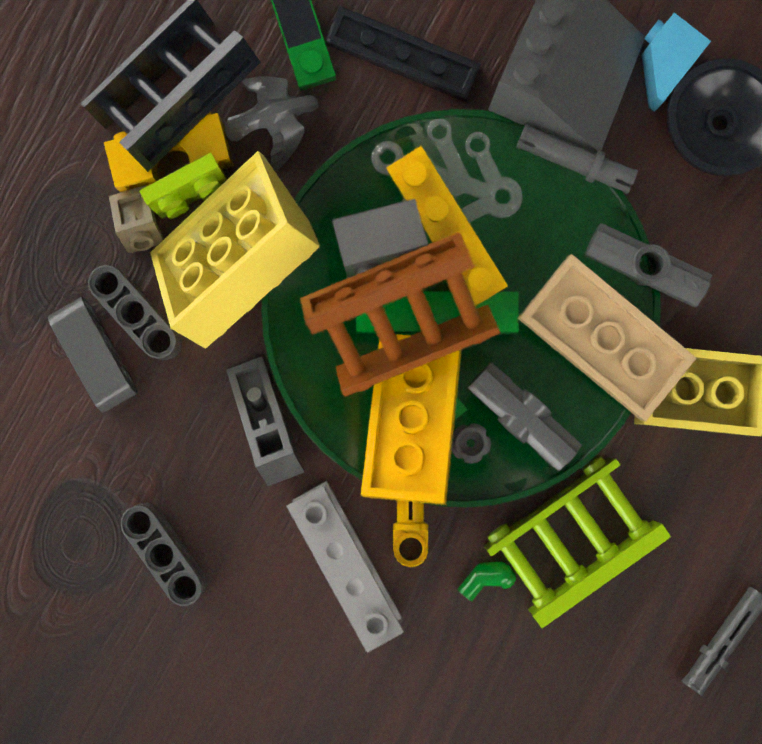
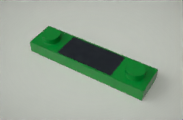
M271 0L300 91L336 80L312 1Z

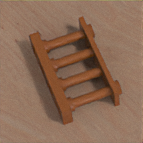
M460 232L301 298L305 321L311 333L315 334L327 329L344 361V364L336 367L344 397L358 391L367 390L372 385L470 345L482 343L500 333L488 304L478 309L476 308L463 276L464 271L475 266ZM446 279L461 315L437 325L422 289ZM407 296L422 332L398 341L383 305ZM367 313L383 348L360 357L343 322L360 314Z

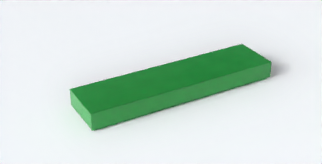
M424 292L437 325L461 315L452 292ZM498 292L476 306L478 309L488 304L499 328V334H518V292ZM407 296L383 305L395 333L422 332ZM367 313L356 316L357 333H376Z

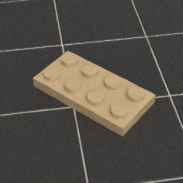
M572 254L564 260L518 317L522 323L641 421L648 420L697 359Z

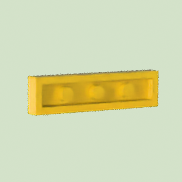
M422 146L386 168L405 200L415 199L424 231L432 243L460 232L475 266L463 272L475 306L508 286Z

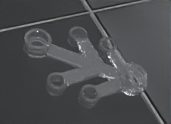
M435 119L430 122L427 128V137L431 143L437 146L447 169L436 165L434 167L453 198L464 193L479 198L476 202L461 209L468 222L488 213L497 218H506L513 215L521 206L522 191L514 180L501 177L489 152L490 140L488 136L482 132H474L468 136L465 143L467 154L472 158H476L485 182L469 177L451 139L452 129L450 124L444 119ZM442 125L447 130V135L442 139H436L431 133L433 127ZM479 138L483 140L485 149L482 152H474L470 148V142L473 139ZM385 141L374 148L372 163L378 173L390 176L386 168L391 164L387 165L381 162V153L386 150L392 151L396 156L394 162L406 155L403 154L399 145L391 141ZM498 190H505L509 193L510 200L507 204H499L495 200V193Z

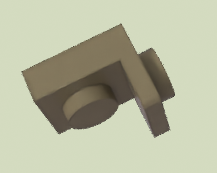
M146 185L109 196L115 233L128 253L148 250L153 246L159 245L164 240L157 226L154 211L146 205L139 191L145 188Z

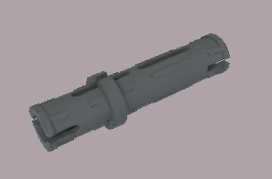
M529 124L525 125L516 146L517 149H522L586 176L585 180L593 183L594 180L621 190L625 194L629 193L630 185H633L638 173V169H632L606 158L605 152L600 150L596 153L533 128Z
M747 587V591L729 616H727L707 646L702 645L699 649L702 654L687 675L681 680V682L702 697L721 668L726 670L729 666L728 658L762 612V594L752 587Z

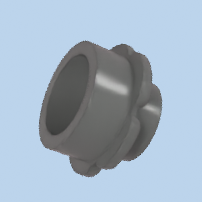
M479 424L461 425L453 433L452 452L457 458H463L466 463H477L482 460L484 454L486 455L490 451L491 440L486 436L485 428ZM469 439L474 440L473 447L467 445Z

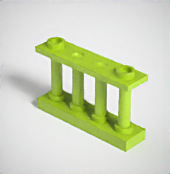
M600 456L592 460L582 468L585 473L583 476L511 527H508L505 523L487 536L489 542L484 545V548L492 557L501 550L533 595L532 602L534 605L528 610L541 628L547 626L671 537L663 524L654 520L650 523L647 520L642 521L609 474L620 466V463L615 458L608 457L604 460ZM595 483L598 484L629 528L627 534L630 537L619 545L609 542L578 498L579 494ZM564 505L598 552L596 554L598 560L586 568L583 565L578 566L545 519ZM531 528L535 530L566 574L564 577L566 582L554 591L552 588L545 587L514 542V540Z

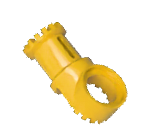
M397 500V522L393 524V551L395 558L403 566L416 567L427 558L428 523L424 522L423 503L412 502V519H409V501ZM406 538H415L422 545V553L414 560H407L400 554V544Z

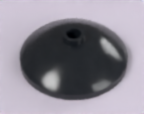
M716 59L695 67L678 83L668 103L667 128L675 149L687 163L704 173L715 176L741 175L762 164L761 69L742 60ZM713 119H719L723 122V130H718L713 126Z

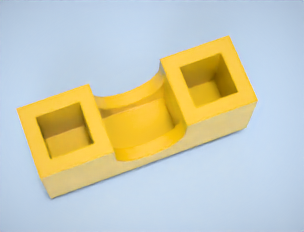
M209 112L169 151L186 153L190 163L212 153L221 169L234 167L224 125L218 113L211 114ZM125 131L115 134L113 136L114 140L104 142L114 185L120 192L144 185L147 187L159 180L157 173L158 163L147 172L119 143L127 135Z

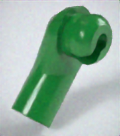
M502 561L481 562L475 566L457 590L472 602L484 586H501L502 589L512 587L516 581V573L511 569L510 565Z

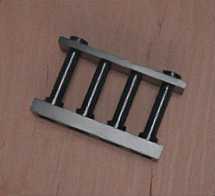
M187 0L81 103L105 129L115 122L127 133L119 143L147 172L261 63L244 37L235 30L224 41L214 34L210 28L215 23L198 0ZM196 41H200L211 53L194 68L182 55ZM171 67L184 80L166 95L154 82ZM143 94L155 108L138 123L126 109Z

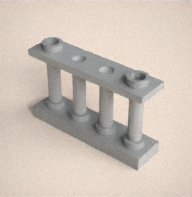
M328 481L294 498L293 502L287 505V508L366 652L368 653L402 634L404 631L398 622L402 615Z

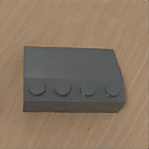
M536 0L499 81L488 110L521 125L529 124L533 128L591 152L601 151L645 36L607 0Z

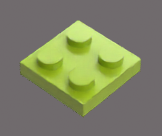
M209 153L139 191L146 205L161 219L166 216L169 219H173L189 210L188 205L200 198L205 201L227 178L212 153Z

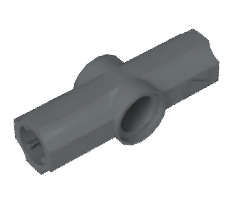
M602 223L598 225L584 255L593 261L628 276L637 285H647L694 308L699 305L711 284V274L669 255L661 246L647 245ZM641 256H648L654 260L656 264L654 275L651 276L642 272L639 265Z
M492 362L467 387L469 391L499 417L497 420L503 427L522 443H528L539 456L559 471L568 464L581 448L582 444L550 416L552 414L551 411L539 399L525 389L522 391Z

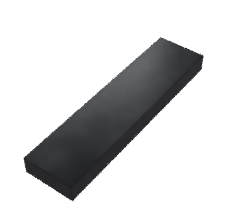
M342 6L339 7L325 40L326 45L464 102L467 101L481 67V63Z

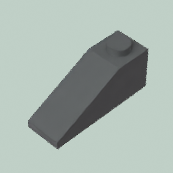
M261 356L227 369L228 378L255 466L267 486L304 473L293 436L263 357Z

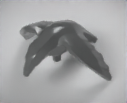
M245 78L242 80L243 87L248 91L256 93L258 103L244 113L229 117L225 122V133L231 141L239 142L254 130L267 129L273 137L270 164L274 171H278L289 160L303 137L304 126L298 121L297 117L303 113L315 111L319 107L318 100L312 95L290 96L288 94V81L284 78Z

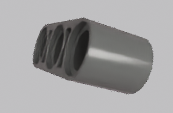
M109 265L99 266L91 272L88 279V287L92 295L148 356L160 360H171L179 354L182 348L180 334L171 329L169 321L125 273ZM115 275L118 279L117 289L113 293L105 295L102 289L103 281L108 276ZM140 303L144 308V316L141 321L132 324L128 319V310L134 304ZM160 332H167L170 336V346L166 351L158 353L153 346L154 338Z
M83 296L48 315V321L91 400L100 412L104 413L138 394L130 374L100 320Z
M141 503L127 509L121 518L122 532L167 597L179 606L194 604L204 594L207 588V578L166 517L156 505L151 503ZM138 511L146 513L151 520V525L147 532L138 530L134 524V517ZM159 544H166L172 549L173 560L171 563H163L157 558L156 549ZM181 576H187L194 580L196 584L195 594L186 595L180 591L178 581Z

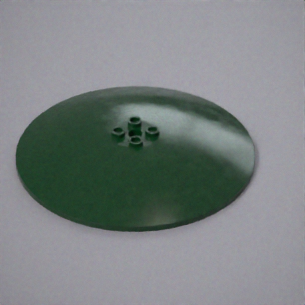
M466 109L430 111L403 117L381 125L356 138L336 152L311 176L294 199L309 220L320 247L308 260L292 271L280 285L273 288L262 298L263 336L268 360L277 386L289 410L305 433L328 457L361 481H363L374 385L367 390L358 391L344 397L336 367L344 364V361L327 329L315 334L311 333L305 321L301 298L347 279L332 220L406 201L386 168L418 147H423L508 286L499 292H518L519 316L564 260L572 254L660 327V291L647 285H637L628 276L584 256L587 246L600 223L650 245L644 227L624 193L597 180H594L593 183L585 180L586 176L522 149H517V143L525 126L494 112ZM425 232L426 239H427V242H428V245H429V244H431L432 242L430 241L429 237L427 236V234H426V232ZM641 256L639 265L642 272L647 275H654L656 270L654 260L648 256ZM446 279L422 289L423 292H451ZM356 317L343 322L360 357L378 350L379 338L377 333H357ZM519 320L518 334H497L482 343L473 344L462 349L457 397L468 410L454 421L453 433L461 425L479 424L485 428L486 436L491 440V448L488 454H484L482 460L477 463H466L463 458H457L451 449L446 505L423 504L464 508L490 506L518 500L543 491L566 479L594 458L617 434L631 412ZM395 333V334H396V335H411V336H412V335L417 334V333ZM492 362L522 391L525 389L539 399L551 411L552 414L550 416L582 444L577 454L562 469L558 471L551 467L528 443L525 442L524 444L514 437L497 420L499 417L467 389L489 363ZM469 439L467 445L473 447L474 440Z

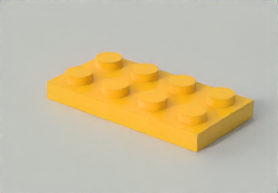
M396 335V336H397L398 341H400V340L405 339V338H407V337H409V336H411V335ZM379 340L378 349L383 348V346H382L380 340ZM462 349L374 385L361 490L363 497L446 505Z

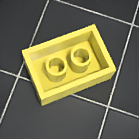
M685 348L697 359L647 421H641L634 416V424L762 437V356Z

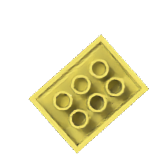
M259 151L246 161L150 252L171 329L205 349L218 337H221L246 312L252 310L255 304L273 288L280 285L292 271L308 260L320 247L309 220L264 155Z

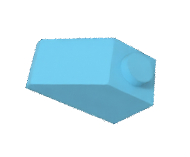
M673 13L665 24L658 20L644 38L650 43L642 53L648 107L654 112L665 101L711 42V40L676 13Z

